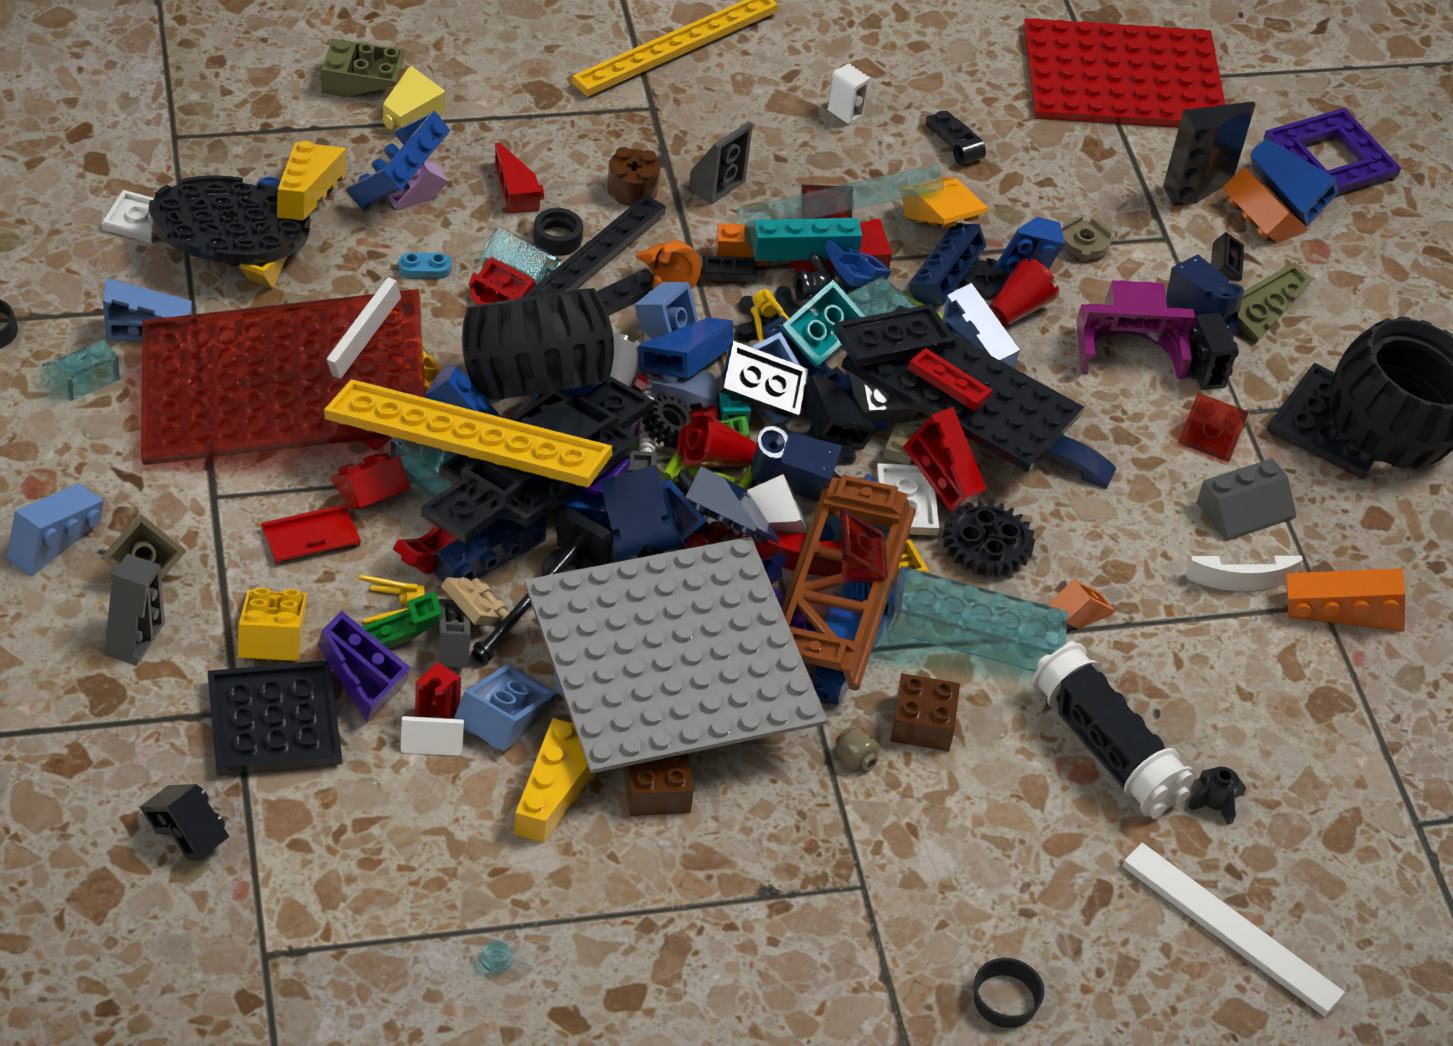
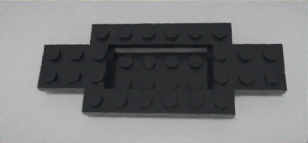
M610 377L609 380L600 383L583 396L576 392L568 397L558 391L549 392L509 420L584 439L589 438L592 441L611 445L612 456L596 476L597 478L639 448L640 438L625 429L653 410L654 400ZM457 454L439 466V476L454 485L421 507V517L465 543L503 515L527 528L584 486H577L573 483L545 477L524 492L525 482L537 474Z

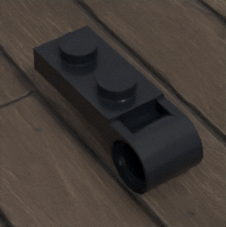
M938 111L936 114L926 116V126L953 147V155L959 165L985 158L986 148L983 140L948 111Z

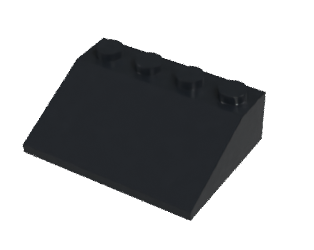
M1254 101L1183 110L1163 184L1173 206L1198 203L1221 189L1235 175L1254 112Z

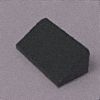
M1225 232L1213 242L1211 265L1228 279L1241 281L1243 276L1244 244Z

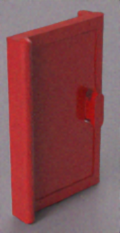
M347 504L261 523L262 531L273 554L275 565L280 564L283 560L353 544L355 547L361 543L359 534L349 515Z

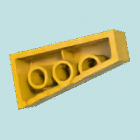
M310 141L295 142L278 187L277 218L304 220L317 207V201L323 200L327 196L328 189H334L337 185V180L343 179L346 176L347 148L317 145Z
M552 718L515 813L514 835L544 843L565 816L567 808L580 796V791L585 784L590 782L596 773H590L573 723Z

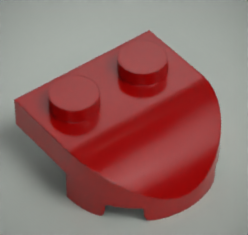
M493 257L489 258L478 275L472 274L469 282L471 296L476 305L521 298L536 285L534 279Z

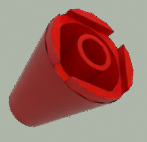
M1027 258L1022 259L989 305V308L1003 327L1047 306L1058 298L1059 286L1054 287L1051 281L1054 279V276L1039 261L1035 259L1026 261Z
M697 411L692 413L688 417L692 419L689 424H683L677 447L678 455L683 456L684 461H681L683 465L689 467H748L751 465L756 444L750 438L704 412Z

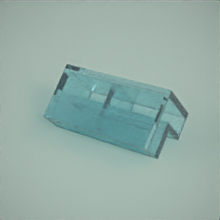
M498 226L495 227L481 255L487 259L493 257L534 279L536 285L547 276L548 272L554 271L562 261V259L513 232Z

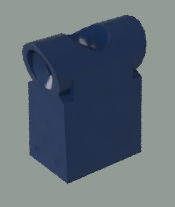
M1197 254L1171 268L1166 295L1167 308L1194 309V316L1221 313L1225 323L1229 325L1230 334L1234 340L1244 289L1239 284L1229 283L1230 279Z
M774 426L765 427L758 434L750 473L752 478L760 483H765L784 474L794 494L818 502L822 490L829 488L842 446L796 433L787 435L785 431Z
M656 465L600 480L611 528L614 533V562L641 558L651 552L663 553L686 547L680 532L674 524L675 521L663 473Z

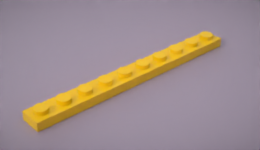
M743 0L573 75L572 84L588 97L772 15L778 11V4L774 0Z

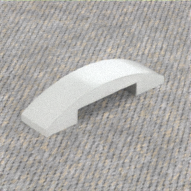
M1191 556L1185 575L1186 579L1211 588L1229 591H1259L1286 584V573H1298L1303 559L1302 556H1274L1271 564L1221 565L1219 556Z

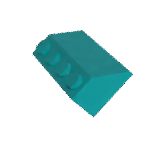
M858 218L765 219L748 222L755 261L810 260L812 253H817L822 260H830L825 248L828 240L834 241L844 252L848 247L860 252L862 232Z

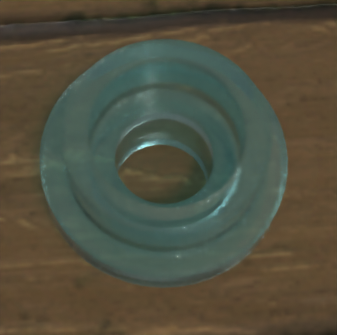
M492 941L481 951V964L488 971L503 972L512 965L513 952L506 943ZM493 957H500L501 959H500V960H495V959H492V958H493Z

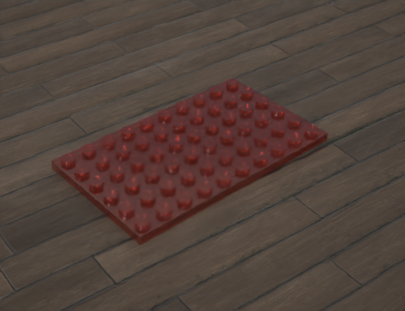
M419 289L400 291L401 298L341 379L332 376L327 357L375 294L142 320L141 461L143 465L390 437L381 433L366 431L358 427L325 419L324 409L351 379L425 398Z

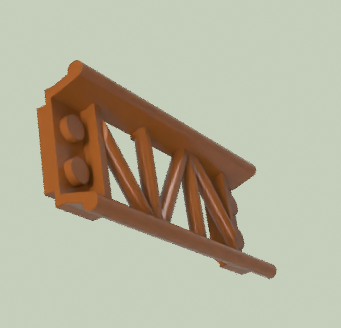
M842 475L841 479L832 477L829 488H824L821 492L781 609L788 626L790 625L795 608H797L818 631L817 633L789 626L803 662L843 671L848 687L856 691L860 688L916 509L909 505L908 493L899 492L897 486ZM827 515L837 516L873 557L821 546V543H818ZM857 521L891 528L884 550L881 549ZM813 556L864 567L805 582ZM875 577L868 600H863V602L816 592ZM808 602L863 614L855 640L839 638Z

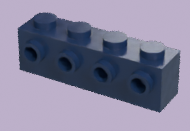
M957 223V225L949 228L909 282V290L915 300L924 305L943 306L945 304L947 295L956 289L987 246L980 224Z
M544 515L527 528L517 522L499 518L464 543L459 539L436 551V575L444 582L447 577H464L471 581L487 574L546 541L547 517Z

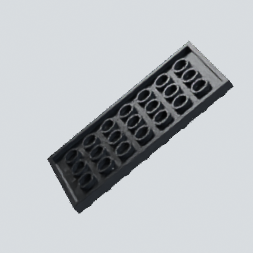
M899 305L894 311L907 308ZM952 334L955 338L953 348L933 353L992 389L990 399L976 411H973L908 369L909 362L915 356L860 367L854 365L849 355L843 359L842 368L877 388H881L884 392L929 417L954 407L966 438L1026 472H1029L1077 421L1084 410V406Z

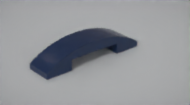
M783 315L763 328L762 332L766 339L779 332L782 333L800 366L808 368V380L813 375L835 380L845 392L852 389L851 379L837 366L831 369L824 361L817 367L811 363L780 328L787 321Z
M1064 435L1043 456L1082 471L1081 480L1105 489L1108 488L1116 472V467L1103 455L1089 446Z

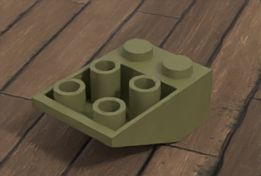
M332 38L321 68V93L349 97L396 86L406 56V50Z

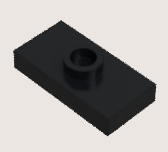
M702 256L703 281L755 282L754 257Z

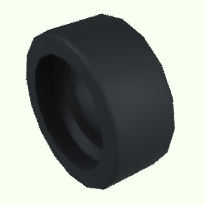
M550 208L536 216L533 226V240L539 250L550 255L561 256L571 254L581 246L583 223L576 213L564 208ZM551 227H561L572 233L566 236H553L544 230Z

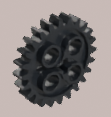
M978 500L977 506L974 507L973 504L967 502L966 509L958 506L957 513L951 512L950 518L946 519L942 535L944 539L943 547L948 548V556H955V564L964 563V571L970 567L974 568L973 575L983 571L984 576L987 578L989 573L993 572L999 578L1001 571H1003L1007 576H1010L1012 569L1019 572L1021 565L1026 566L1028 559L1032 557L1035 539H1033L1034 530H1029L1030 522H1022L1023 514L1013 515V507L1007 511L1004 510V503L994 507L993 501L990 500L988 506H984L982 501Z

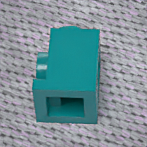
M719 391L717 403L719 421L728 419V415L746 416L749 427L751 409L748 402L720 393Z

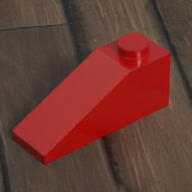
M495 143L494 163L509 214L539 211L540 200H544V189L542 184H538L536 174L501 143Z

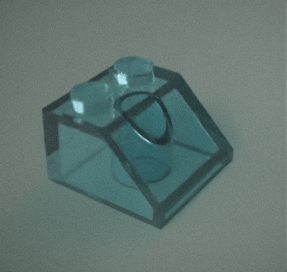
M104 339L91 342L42 363L44 370L70 401L120 380L118 356Z

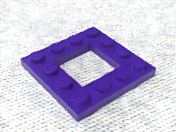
M1345 108L1266 130L1263 137L1335 177L1339 193L1399 176L1401 167ZM1337 136L1359 161L1326 170L1304 145Z

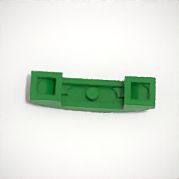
M433 591L407 601L409 609L364 625L362 628L390 649L430 629L444 615L437 594Z

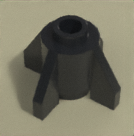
M1219 766L1203 770L1199 778L1204 786L1191 798L1189 808L1195 810L1204 807L1206 804L1211 809L1222 810L1221 814L1227 824H1232L1236 817L1235 797L1244 795L1246 786L1236 772L1230 768Z

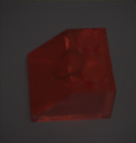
M1197 393L1178 443L1230 462L1241 439L1250 412Z

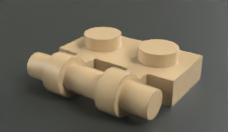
M447 577L441 585L475 625L494 626L498 619L502 622L509 614L507 606L501 600H497L492 595V589L478 578L470 581L464 577Z

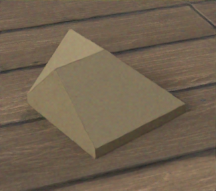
M140 513L102 555L101 559L114 568L117 563L120 564L128 553L159 564L162 580L186 553V549Z

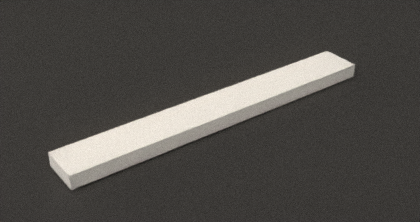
M1141 843L1124 860L1122 867L1322 1016L1326 1017L1343 998L1345 992L1144 843Z

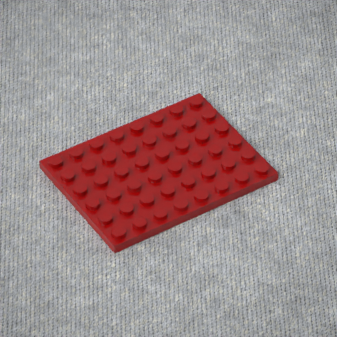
M1024 18L1023 30L1035 119L1179 128L1183 110L1226 105L1211 30Z

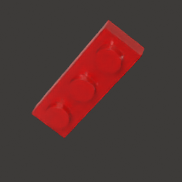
M926 348L909 362L908 369L973 411H976L991 397L992 389Z

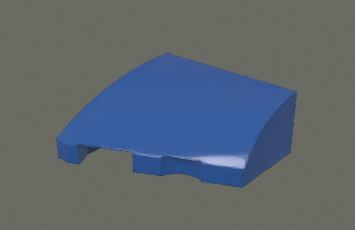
M828 240L825 244L832 264L850 286L882 289L892 271L878 259L850 247L844 252L832 240Z

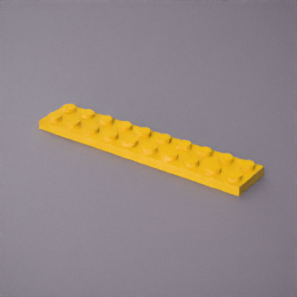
M352 379L324 409L325 419L340 424L431 446L443 451L454 452L470 458L481 459L524 472H531L551 479L573 483L577 486L589 487L612 456L611 445Z

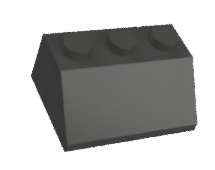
M1273 458L1204 480L1197 500V504L1226 541L1295 519L1296 517L1288 477Z

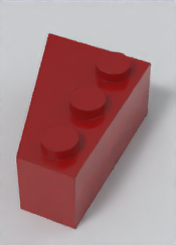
M954 407L933 414L903 445L905 451L950 513L957 511L958 506L966 507L967 502L972 504L987 489Z

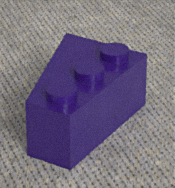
M343 611L321 631L317 646L367 723L406 683L411 667Z

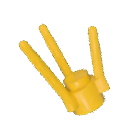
M768 289L756 292L752 298L755 306L751 308V312L754 316L759 342L764 340L760 315L771 317L777 312L780 317L783 315L787 320L789 319L774 298L772 292Z
M367 575L358 576V579L361 581L384 585L370 586L371 591L399 594V605L405 606L404 609L365 618L363 620L365 624L409 609L407 601L424 595V585L403 583Z

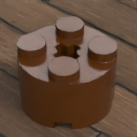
M627 147L618 148L616 154L609 161L607 181L609 195L611 196L612 194L616 197L618 203L626 206H632L645 194L655 199L658 194L660 164L656 153L651 150L643 151Z

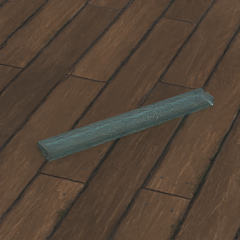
M938 163L736 210L739 224H744L746 227H748V222L751 220L815 219L943 190L944 185Z

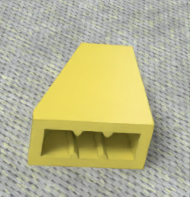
M409 67L383 104V124L395 132V130L434 110L437 114L444 112L446 91L414 67Z

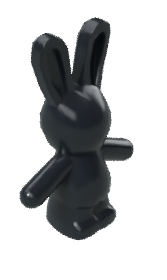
M817 253L810 255V261L817 271L807 272L801 270L793 278V287L799 301L813 298L832 280L837 283L847 296L857 294L876 298L883 292V288L850 286L836 269L830 272Z

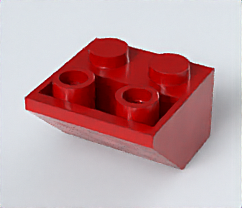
M388 452L367 456L362 459V463L355 465L350 463L337 468L338 474L330 476L331 482L350 508H362L411 488L400 456H389Z

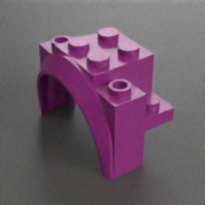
M1112 280L1104 305L1081 304L1076 324L1081 373L1088 374L1090 358H1095L1096 355L1094 343L1097 340L1111 334L1126 333L1148 338L1160 345L1170 356L1177 379L1185 378L1192 361L1189 332L1195 318L1194 309L1167 308L1164 283Z

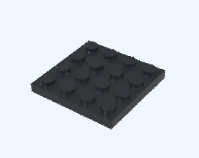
M1314 362L1269 422L1267 431L1364 480L1376 461L1371 459L1362 450H1357L1352 446L1350 440L1343 433L1341 434L1336 427V420L1334 416H1331L1330 388L1334 372Z
M327 660L207 671L217 776L342 764L331 666Z

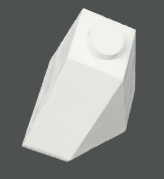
M784 474L747 490L775 533H808V525L800 504ZM724 524L727 530L731 529V527ZM733 529L737 538L750 537L745 533H741Z

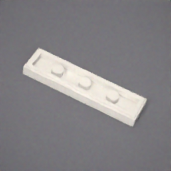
M388 277L327 357L332 376L338 379L342 378L398 303L401 295L396 280Z

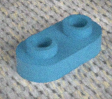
M410 252L403 254L399 258L398 271L403 277L410 279H443L451 274L452 260L443 253Z

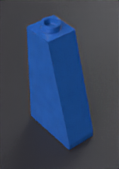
M1267 138L1260 145H1257L1250 154L1253 170L1306 227L1339 193L1335 177Z
M708 317L640 344L638 346L640 371L690 378L729 349L730 344L734 341L733 320Z
M836 593L833 594V596L842 597ZM829 607L826 624L839 638L854 641L863 614ZM883 615L872 651L883 636L887 616ZM816 665L813 686L818 698L838 706L849 689L844 672Z

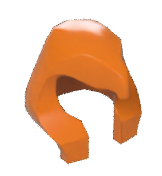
M683 241L660 243L636 254V258L646 263L657 275L654 276L653 289L662 282H689L692 289L700 277L701 262L698 254Z

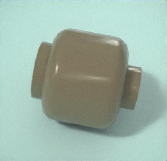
M848 727L836 738L835 754L851 771L857 772L863 769L868 771L877 764L880 745L863 727Z

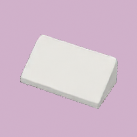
M402 717L401 752L408 754L461 756L464 720Z

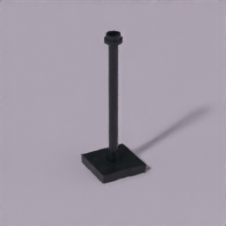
M562 504L556 511L557 546L567 549L543 576L561 573L578 553L583 552L592 559L594 566L610 564L611 531ZM528 593L483 643L476 642L474 644L471 654L475 660L484 664L493 658L492 650L532 606Z

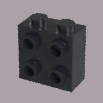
M1221 313L1195 315L1189 332L1192 376L1197 380L1201 390L1226 388L1229 376L1233 372L1234 360L1239 353L1238 345L1233 341L1229 325L1225 323Z

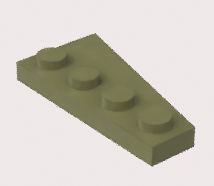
M1294 262L1244 290L1240 311L1238 312L1237 326L1256 345L1309 286L1312 279Z

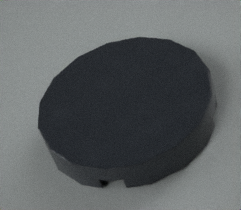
M977 258L960 284L963 288L972 283L983 299L991 300L996 297L1011 273L996 269L995 265L998 261L995 259L987 258L985 261Z

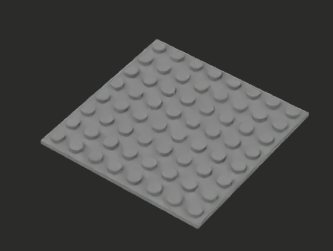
M752 537L524 580L590 773L825 725L828 722Z

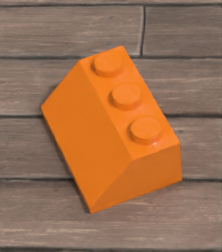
M1244 166L1222 187L1228 194L1226 200L1233 207L1237 208L1240 206L1244 210L1241 215L1250 224L1255 222L1258 225L1255 230L1265 240L1270 237L1278 243L1304 234L1309 230L1261 180Z

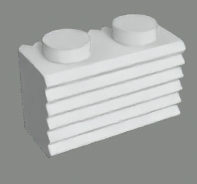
M846 64L836 69L831 76L832 88L828 95L829 107L827 110L849 125L861 119L864 115L869 76L862 74V71L855 69V66H851V64Z

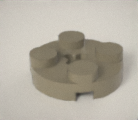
M1075 217L1069 219L1063 225L1062 232L1065 240L1063 248L1083 263L1104 256L1109 251L1112 234L1110 229L1097 219L1091 218V222L1082 221L1083 217Z

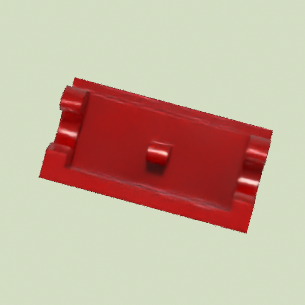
M439 662L434 664L416 681L415 717L429 718L433 715L444 719L455 717L461 698V677Z

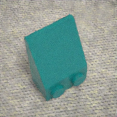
M832 280L780 328L811 363L817 367L842 345L833 332L834 323L866 316L837 283Z

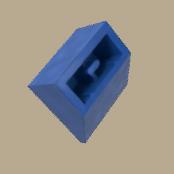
M1036 217L1018 228L996 263V269L1012 273L1017 264L1022 259L1027 258L1026 261L1035 259L1049 270L1065 245L1060 222Z

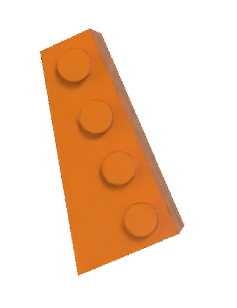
M1403 568L1286 573L1288 618L1405 631L1406 594Z

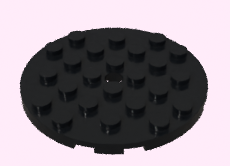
M221 175L189 177L180 179L178 185L172 187L165 185L155 192V198L150 200L148 209L149 224L159 239L187 254L211 261L224 262L230 266H239L240 264L265 265L270 261L279 260L294 254L307 242L311 222L309 215L304 220L277 218L278 188L259 182L257 186L243 183V178Z

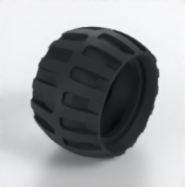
M595 288L468 307L462 328V351L467 373L476 389L488 400L504 399L573 389L609 380L614 359V336L609 315L601 297Z
M1398 317L1392 320L1387 318L1364 331L1350 344L1342 355L1333 375L1330 388L1331 416H1334L1336 420V427L1341 434L1343 433L1350 440L1352 446L1357 450H1362L1375 461H1382L1391 464L1392 467L1401 469L1404 467L1423 468L1441 460L1453 451V334L1445 329L1441 330L1424 320L1418 321L1409 317Z

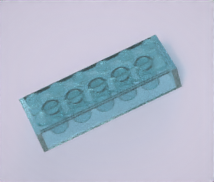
M901 566L890 592L886 631L1036 672L1038 669L1037 663L1042 657L1053 654L1066 644L1068 611Z

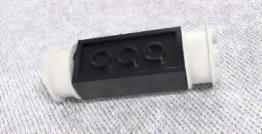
M1070 641L1053 654L1045 655L1038 661V669L1032 680L1033 688L1038 692H1044L1048 697V705L1052 709L1058 710L1060 717L1124 789L1125 794L1130 798H1135L1141 804L1140 811L1143 815L1151 816V818L1155 819L1175 803L1181 804L1190 796L1189 789L1195 780V771L1189 766H1184L1179 761V753L1174 748L1165 749L1161 738L1156 734L1153 735L1146 727L1143 718L1129 708L1123 695L1119 692L1116 693L1109 685L1106 676L1102 673L1101 665L1086 656V648L1082 644Z

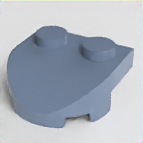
M699 370L688 379L663 375L660 379L652 382V393L678 398V403L683 401L686 404L684 406L685 409L690 408L691 403H701L702 407L705 408L718 401V383L715 376L705 370Z

